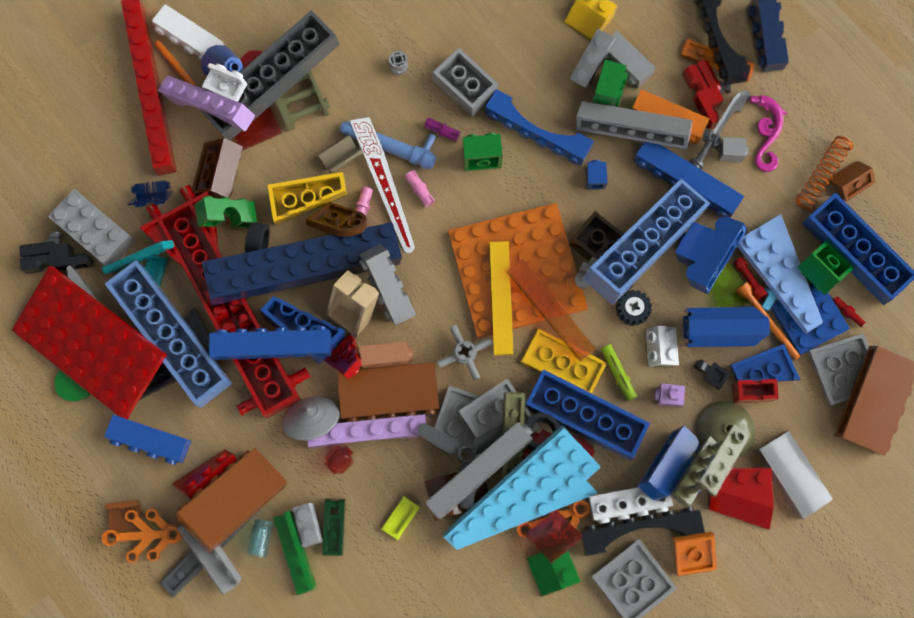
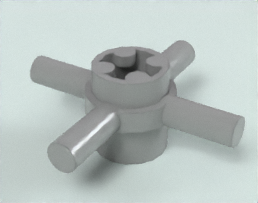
M457 325L450 327L457 344L454 347L453 354L437 360L439 367L441 368L457 361L460 364L467 365L473 381L479 379L480 375L473 361L476 358L477 351L493 345L491 338L473 345V343L463 340ZM468 348V357L465 358L464 354H459L462 349Z

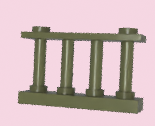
M311 70L299 81L310 78L313 87L287 97L281 96L276 100L288 131L295 129L293 123L296 122V119L323 109L325 116H329L328 109L330 105L327 98L323 99ZM315 93L317 94L319 103L296 112H288L287 107L290 106V103Z
M733 424L722 441L717 443L711 436L705 438L671 495L685 508L691 506L699 491L703 489L712 496H716L749 437L738 426Z

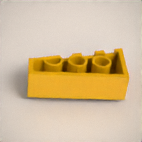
M343 172L267 185L273 222L276 225L347 195Z

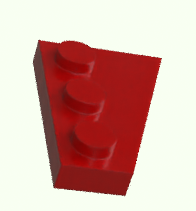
M223 450L172 483L177 491L192 500L198 490L206 488L215 476L222 474L226 467L234 463L237 458L233 453Z

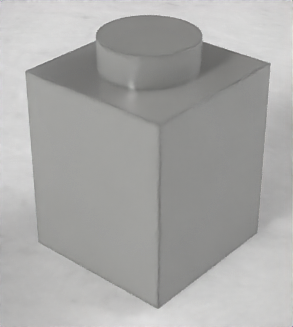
M723 137L719 146V161L741 163L749 151V147L746 145V138Z

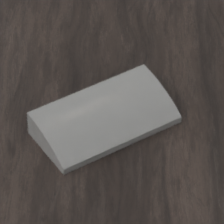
M789 431L755 450L765 467L772 468V478L798 519L806 518L833 499Z

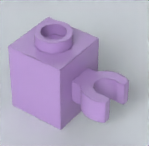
M661 383L658 388H655L654 400H657V406L681 408L684 405L685 386Z

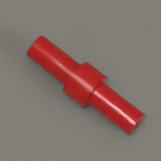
M838 296L833 299L835 305L843 311L842 314L852 319L860 328L866 323L851 305L848 306Z

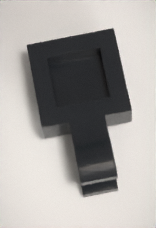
M701 359L697 360L693 366L696 370L704 373L705 375L702 379L717 390L721 389L731 374L715 362L709 366Z

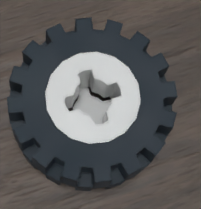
M639 290L625 292L617 302L616 314L620 317L619 320L624 321L626 325H640L647 320L652 311L650 298H647L645 293H640L641 291Z

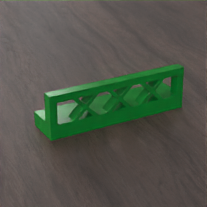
M287 511L283 515L273 518L298 596L317 589V585L305 547L301 546L303 543L300 542L301 539L299 538L300 535L298 534L299 531L297 530L298 527L296 526L297 523L295 522L296 519L294 518L293 511Z

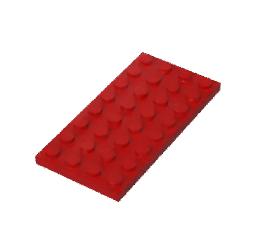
M49 266L12 328L15 334L116 415L125 419L129 418L167 356L161 349L52 266Z

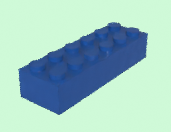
M836 193L802 223L822 244L828 240L855 267L851 273L883 305L892 301L914 280V270Z
M544 369L526 403V407L529 410L553 416L560 426L629 461L634 459L650 425L649 422Z

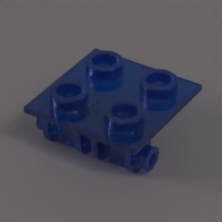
M166 180L151 182L153 193H151L149 182H146V187L145 183L131 186L132 194L136 195L128 203V206L143 207L146 206V203L152 202L154 205L164 204L173 193V190L168 191V189H171L170 182H166Z

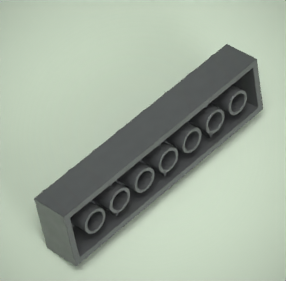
M312 10L308 12L240 72L247 85L238 102L248 108L255 115L254 119H256L340 45L336 35ZM200 110L224 138L231 141L242 131Z

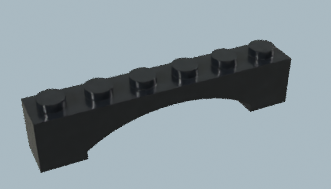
M694 0V3L698 5L699 18L703 20V30L708 35L709 47L714 52V62L719 67L720 79H723L725 86L746 82L750 73L746 58L737 54L730 47L718 24L717 7L721 5L722 0Z
M693 507L681 509L682 513L674 514V510L662 512L663 516L655 518L654 514L642 516L643 520L635 521V518L624 519V524L616 525L614 521L603 523L604 528L596 529V525L584 527L585 531L580 532L584 556L607 552L606 548L619 537L644 528L669 529L680 533L681 536L705 533L700 510H694Z

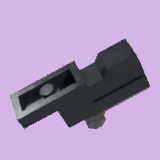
M57 231L51 232L49 238L42 243L20 245L19 248L20 257H23L20 258L21 271L26 274L43 272L49 266L55 267L59 271H67L69 265L74 269L94 267L92 258L83 253L75 254L74 257V248L68 243L61 244L59 239L63 237V234Z

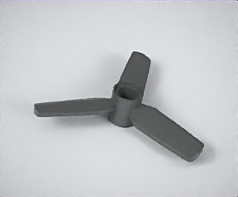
M422 423L419 427L418 435L445 452L456 454L457 459L461 462L458 469L459 474L472 463L476 454H482L502 436V425L476 438L472 445L461 446L457 439L426 423ZM464 448L471 451V458L469 460H465L461 456V451ZM475 490L460 502L461 508L470 509L474 506Z

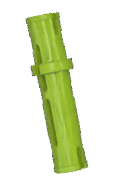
M612 344L603 347L601 351L617 381V387H620L626 398V402L636 398L637 394L630 383L631 378L630 376L627 377ZM611 357L613 358V360H614V362H615V364H616V366H617V368H618L619 371H617V369H616V367H615V365H614V363H613Z

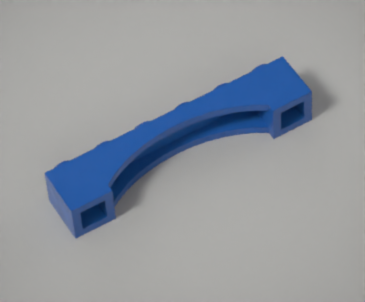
M497 89L485 107V114L490 120L501 122L507 129H514L522 137L530 138L537 145L551 149L554 154L568 158V161L572 164L582 166L593 146L594 141L580 133L571 136L560 135L535 126L517 111L512 104L511 96Z

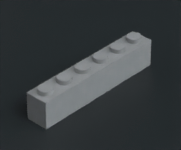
M582 101L576 116V130L687 149L693 120L585 101Z

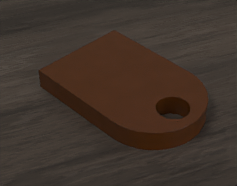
M329 202L306 218V225L336 236L350 237L362 233L367 228V219L365 214L360 211Z

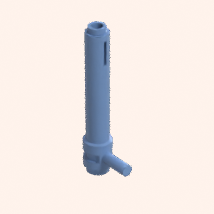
M344 121L340 127V132L345 136L350 135L352 139L358 140L350 121ZM376 132L383 151L406 159L413 165L419 164L421 168H433L437 157L430 151L436 139L434 134H429L423 148L419 146L413 147Z

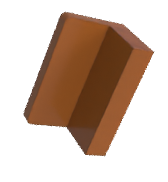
M859 161L849 165L835 174L832 180H829L830 184L838 187L840 197L845 202L876 183L873 168Z

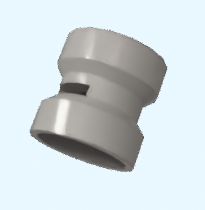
M402 51L393 52L389 57L391 72L395 75H403L408 70L407 56Z

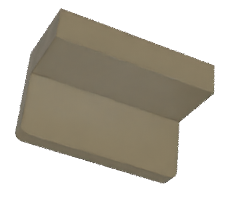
M346 135L317 155L326 170L333 173L361 155L362 152L356 147L350 135Z

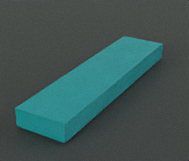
M173 240L156 243L102 267V271L104 274L116 273L125 269L135 260L142 262L174 248Z

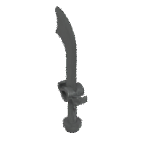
M740 91L733 98L714 131L708 128L704 130L702 140L705 144L697 157L690 159L689 162L699 169L704 167L702 162L710 148H719L721 142V135L719 134L730 116L735 111H742L744 104L750 98L749 91Z

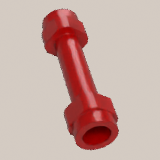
M740 257L735 260L733 264L738 271L742 272L752 287V293L758 301L764 299L768 294L763 286L758 284L748 269L749 265L745 259Z

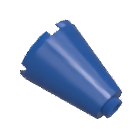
M224 45L209 47L201 59V67L206 76L210 72L208 68L209 63L214 65L216 63L221 64L230 72L234 70L240 73L243 69L240 59L229 47Z

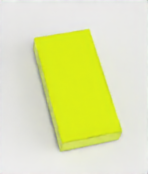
M403 496L381 529L398 541L420 507Z

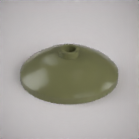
M732 402L714 403L707 407L698 418L696 425L697 439L701 445L705 438L711 436L718 443L728 433L726 427H731L735 424L749 437L738 456L740 458L751 449L755 440L756 431L752 417L738 404Z

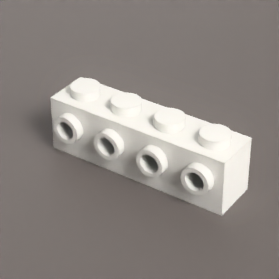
M640 488L588 497L592 521H598V524L610 522L609 518L617 517V520L629 519V514L634 513L637 514V517L649 515L648 511L655 509L657 513L666 512L668 507L673 506L671 495L655 501L650 499Z

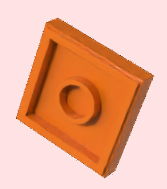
M713 532L673 538L675 573L677 576L717 570L715 535Z

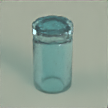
M255 519L247 554L267 557L274 523Z

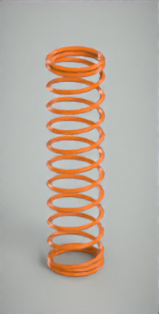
M836 136L831 147L827 149L828 152L824 154V158L817 165V170L813 171V176L809 177V182L805 183V188L801 190V194L795 199L798 206L805 210H814V203H818L815 197H822L819 191H826L823 185H829L826 179H833L831 174H836L835 168L841 167L838 162H844L842 156H848L847 151L853 148V143L848 138L843 136ZM838 142H842V143L848 145L850 148L844 147V146H842L841 144H839ZM830 148H832L836 153L829 152ZM834 148L843 150L846 155L840 154ZM826 154H829L831 158H825ZM831 154L841 157L842 161L835 159ZM825 159L828 164H822V160ZM826 159L836 162L839 167L830 164ZM821 165L824 170H818V167ZM823 165L832 168L835 173L828 171ZM817 171L822 177L814 176V173ZM819 171L827 173L831 178L825 177ZM814 177L817 182L810 181V179ZM816 177L825 180L828 184L820 182ZM810 183L815 189L807 187V184ZM812 183L821 186L824 190L818 189ZM806 189L811 195L803 193V190ZM808 189L816 191L820 196L813 194ZM805 195L814 198L816 202L811 201ZM800 199L808 202L812 208L804 205Z

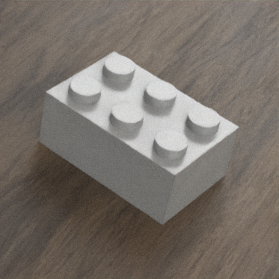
M460 48L433 71V82L471 117L489 102L496 89L498 90V83Z

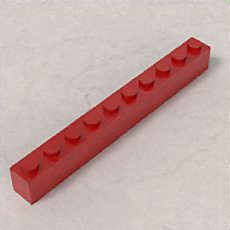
M122 0L121 5L152 166L158 176L175 173L177 169L162 94L158 91L160 83L145 7L141 0Z

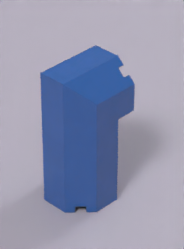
M755 307L684 309V312H688V315L683 316V336L689 342L685 343V347L756 346L769 335V318Z

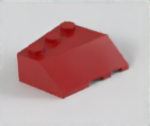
M731 468L716 496H712L707 492L708 510L770 530L774 511L772 468Z

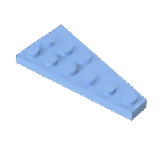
M781 214L743 236L737 247L802 331L807 334L823 323L806 277L797 268L800 262Z

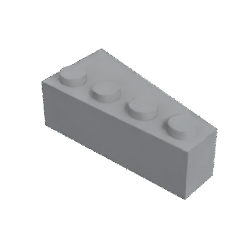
M378 244L359 254L362 259L359 263L363 271L367 270L370 276L367 278L369 284L379 292L377 300L380 305H384L386 309L384 315L388 322L392 321L395 325H398L415 316L416 314L408 295L402 290L404 288L398 275L394 274L396 268L389 258L388 250L381 244Z

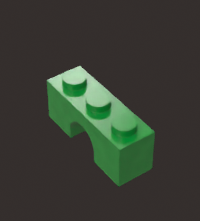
M205 196L194 204L198 226L216 227L225 221L224 214L229 218L231 228L249 229L253 222H257L254 201H246V199L230 200L228 197L217 199L212 196Z

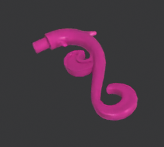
M751 95L750 103L763 106L766 111L769 109L774 116L773 129L768 128V125L773 123L769 118H763L757 124L759 134L768 138L760 147L755 157V164L759 170L771 172L778 165L777 156L771 151L767 152L766 155L770 157V163L765 164L761 160V155L778 138L783 126V114L787 115V112L774 99L768 96Z

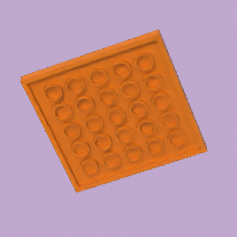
M557 203L448 230L477 339L493 335L490 242L509 241L512 330L588 310L583 289L575 284V277L578 272Z

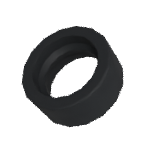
M253 222L250 225L245 241V253L268 247L269 225Z
M536 413L525 422L529 428L536 422L547 423L553 433L560 427L558 421L546 413ZM532 440L526 447L534 451L541 444Z

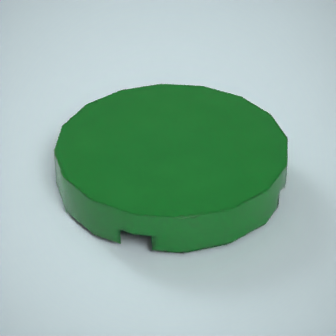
M62 370L57 373L55 390L61 398L70 402H78L89 397L90 393Z

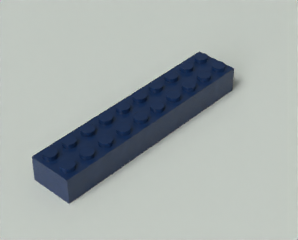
M393 223L367 227L362 233L355 236L340 237L328 235L204 261L202 266L211 305L341 278L347 270L352 274L367 272V270L363 271L359 263L362 260L359 254L378 244H381L388 250L389 258L394 266L400 265L402 255Z

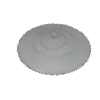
M313 396L302 399L285 412L282 419V428L289 437L296 440L319 438L332 430L337 424L340 416L339 407L333 400L326 397Z

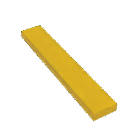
M509 241L490 242L494 356L513 355Z

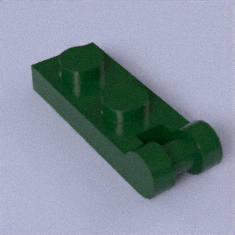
M325 499L322 555L343 556L346 499H339V501ZM331 509H338V515H331Z

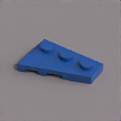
M784 344L730 365L736 381L777 379V382L801 380Z

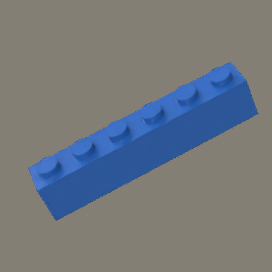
M644 142L633 160L641 169H647L652 172L654 177L668 182L670 187H673L680 179L684 180L710 202L707 209L710 208L715 211L719 217H731L744 198L739 192L660 144Z
M296 327L294 331H287L286 328H275V331L258 328L255 329V332H247L246 329H236L235 332L228 333V330H216V333H209V357L213 360L331 356V332L329 329L326 330V327H314V330Z

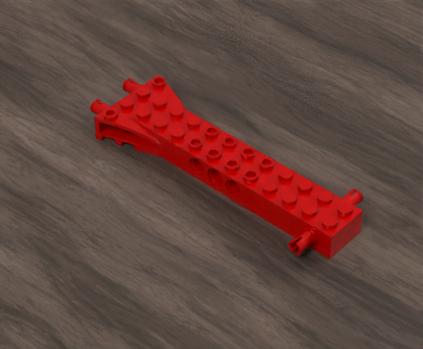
M190 185L184 186L188 193L182 187L179 192L186 203L163 215L156 203L151 204L152 208L148 205L146 211L152 221L139 228L155 243L173 240L174 248L165 252L183 267L216 330H228V333L235 332L236 329H246L247 332H255V329L262 328L246 298L211 305L202 262L223 258L219 251L217 226H198L194 205L202 197L210 196L208 191L196 197ZM279 358L233 359L252 394L251 398L237 404L236 407L239 409L241 416L258 408L262 415L268 419L299 402L301 398L295 389L296 385L311 378L306 367L292 375L287 374Z

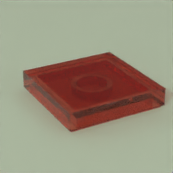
M557 510L526 533V537L551 563L583 539L582 534Z

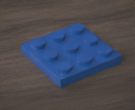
M813 283L809 287L823 323L807 334L802 331L780 301L775 302L770 308L790 343L800 355L850 329L829 293L824 295L815 288Z

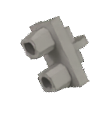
M592 257L588 263L583 262L575 277L577 287L585 289L590 286L583 278L590 267L597 261L595 257Z

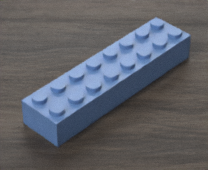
M680 179L590 267L583 279L613 305L703 214L710 202L684 180Z
M135 260L105 283L142 335L167 354L163 363L196 406L202 408L233 384L218 363L209 357V351L141 263Z

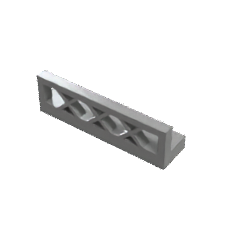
M183 525L178 527V532L222 596L240 584L242 577L220 546L208 554Z

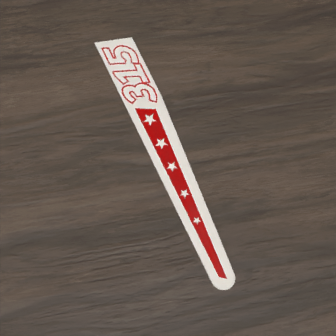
M369 117L350 120L402 248L406 253H411L415 248L384 151Z

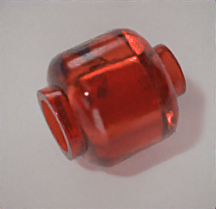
M336 445L326 454V462L324 464L335 475L337 473L343 474L354 464V459L352 458L354 453L346 445L344 447Z

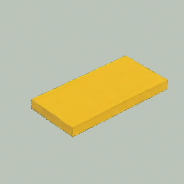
M539 328L521 361L522 364L540 373L544 369L590 393H593L607 362Z

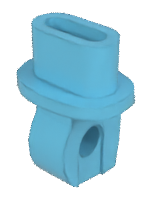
M768 287L765 288L768 295L761 304L765 311H769L775 300L779 301Z

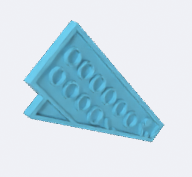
M560 426L443 533V536L458 550L595 495L597 491L587 479L600 469L601 466L563 426Z

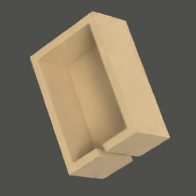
M347 270L333 285L325 316L354 337H357L370 323L379 292L373 286L361 283L362 280L357 275Z

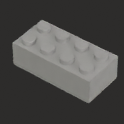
M75 189L48 215L52 221L105 266L118 261L136 242Z

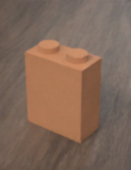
M407 341L360 346L363 369L410 365V362L414 361L412 346L408 347Z

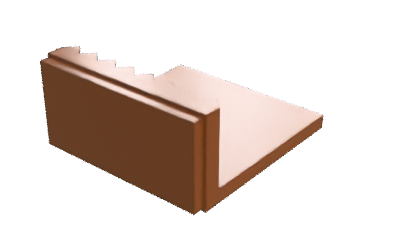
M140 500L105 503V509L108 510L109 530L114 529L118 533L141 531L132 522H128L125 519L126 512L132 509L136 510L138 517L142 519ZM133 512L128 514L129 519L135 518ZM109 534V538L115 537L114 534Z

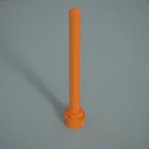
M156 41L155 46L184 82L197 86L161 41Z
M745 282L735 290L737 295L743 299L745 298L752 307H755L769 318V329L780 343L785 345L792 358L795 360L799 359L800 354L752 295V287L749 283Z

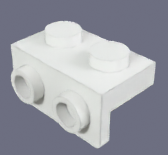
M209 63L208 68L210 72L202 88L238 102L247 85L243 75L234 70L230 72L221 64L216 63L214 65Z
M656 326L646 329L648 366H678L676 327Z

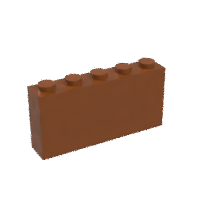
M869 346L834 436L874 454L885 456L891 448L892 437L898 430V422L900 416L905 411L907 398L912 393L914 361L883 347Z
M435 362L360 369L349 380L337 372L340 413L343 421L356 422L358 419L375 420L377 417L394 418L397 415L413 416L416 413H424L427 416L435 415L436 411H439Z
M256 448L251 451H245L240 456L241 460L236 464L231 463L227 466L223 475L220 477L218 475L215 476L205 490L203 488L198 490L194 494L193 500L189 503L184 502L177 509L176 519L208 554L286 487L287 481Z

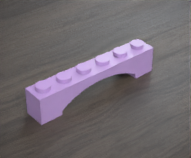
M168 75L158 89L170 102L182 107L189 105L203 110L242 131L247 130L255 117L242 103Z
M425 414L337 423L325 435L307 440L308 447L314 449L373 440L421 437L418 435V429L422 423H426Z

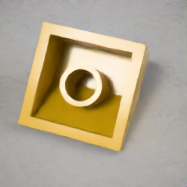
M576 0L564 23L589 40H592L597 29L603 31L614 17L617 5L610 0Z

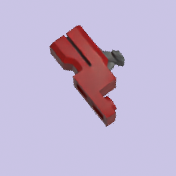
M708 60L698 62L697 66L694 64L685 68L682 76L688 88L694 89L696 92L692 100L700 115L709 118L706 127L712 130L719 122V115L714 109L719 108L723 103V91L729 94L732 88L731 85L725 86L724 82L719 81Z

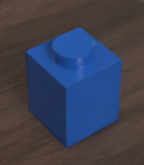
M601 160L587 162V190L605 189L608 183L606 162H601Z

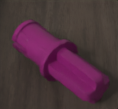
M427 118L424 124L425 128L439 134L440 137L444 136L457 142L461 131L447 126V123L442 124L431 118Z

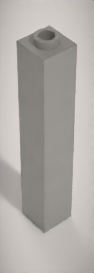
M517 422L426 502L427 506L438 519H442L532 441L533 438L530 435L533 432L525 423L521 425Z

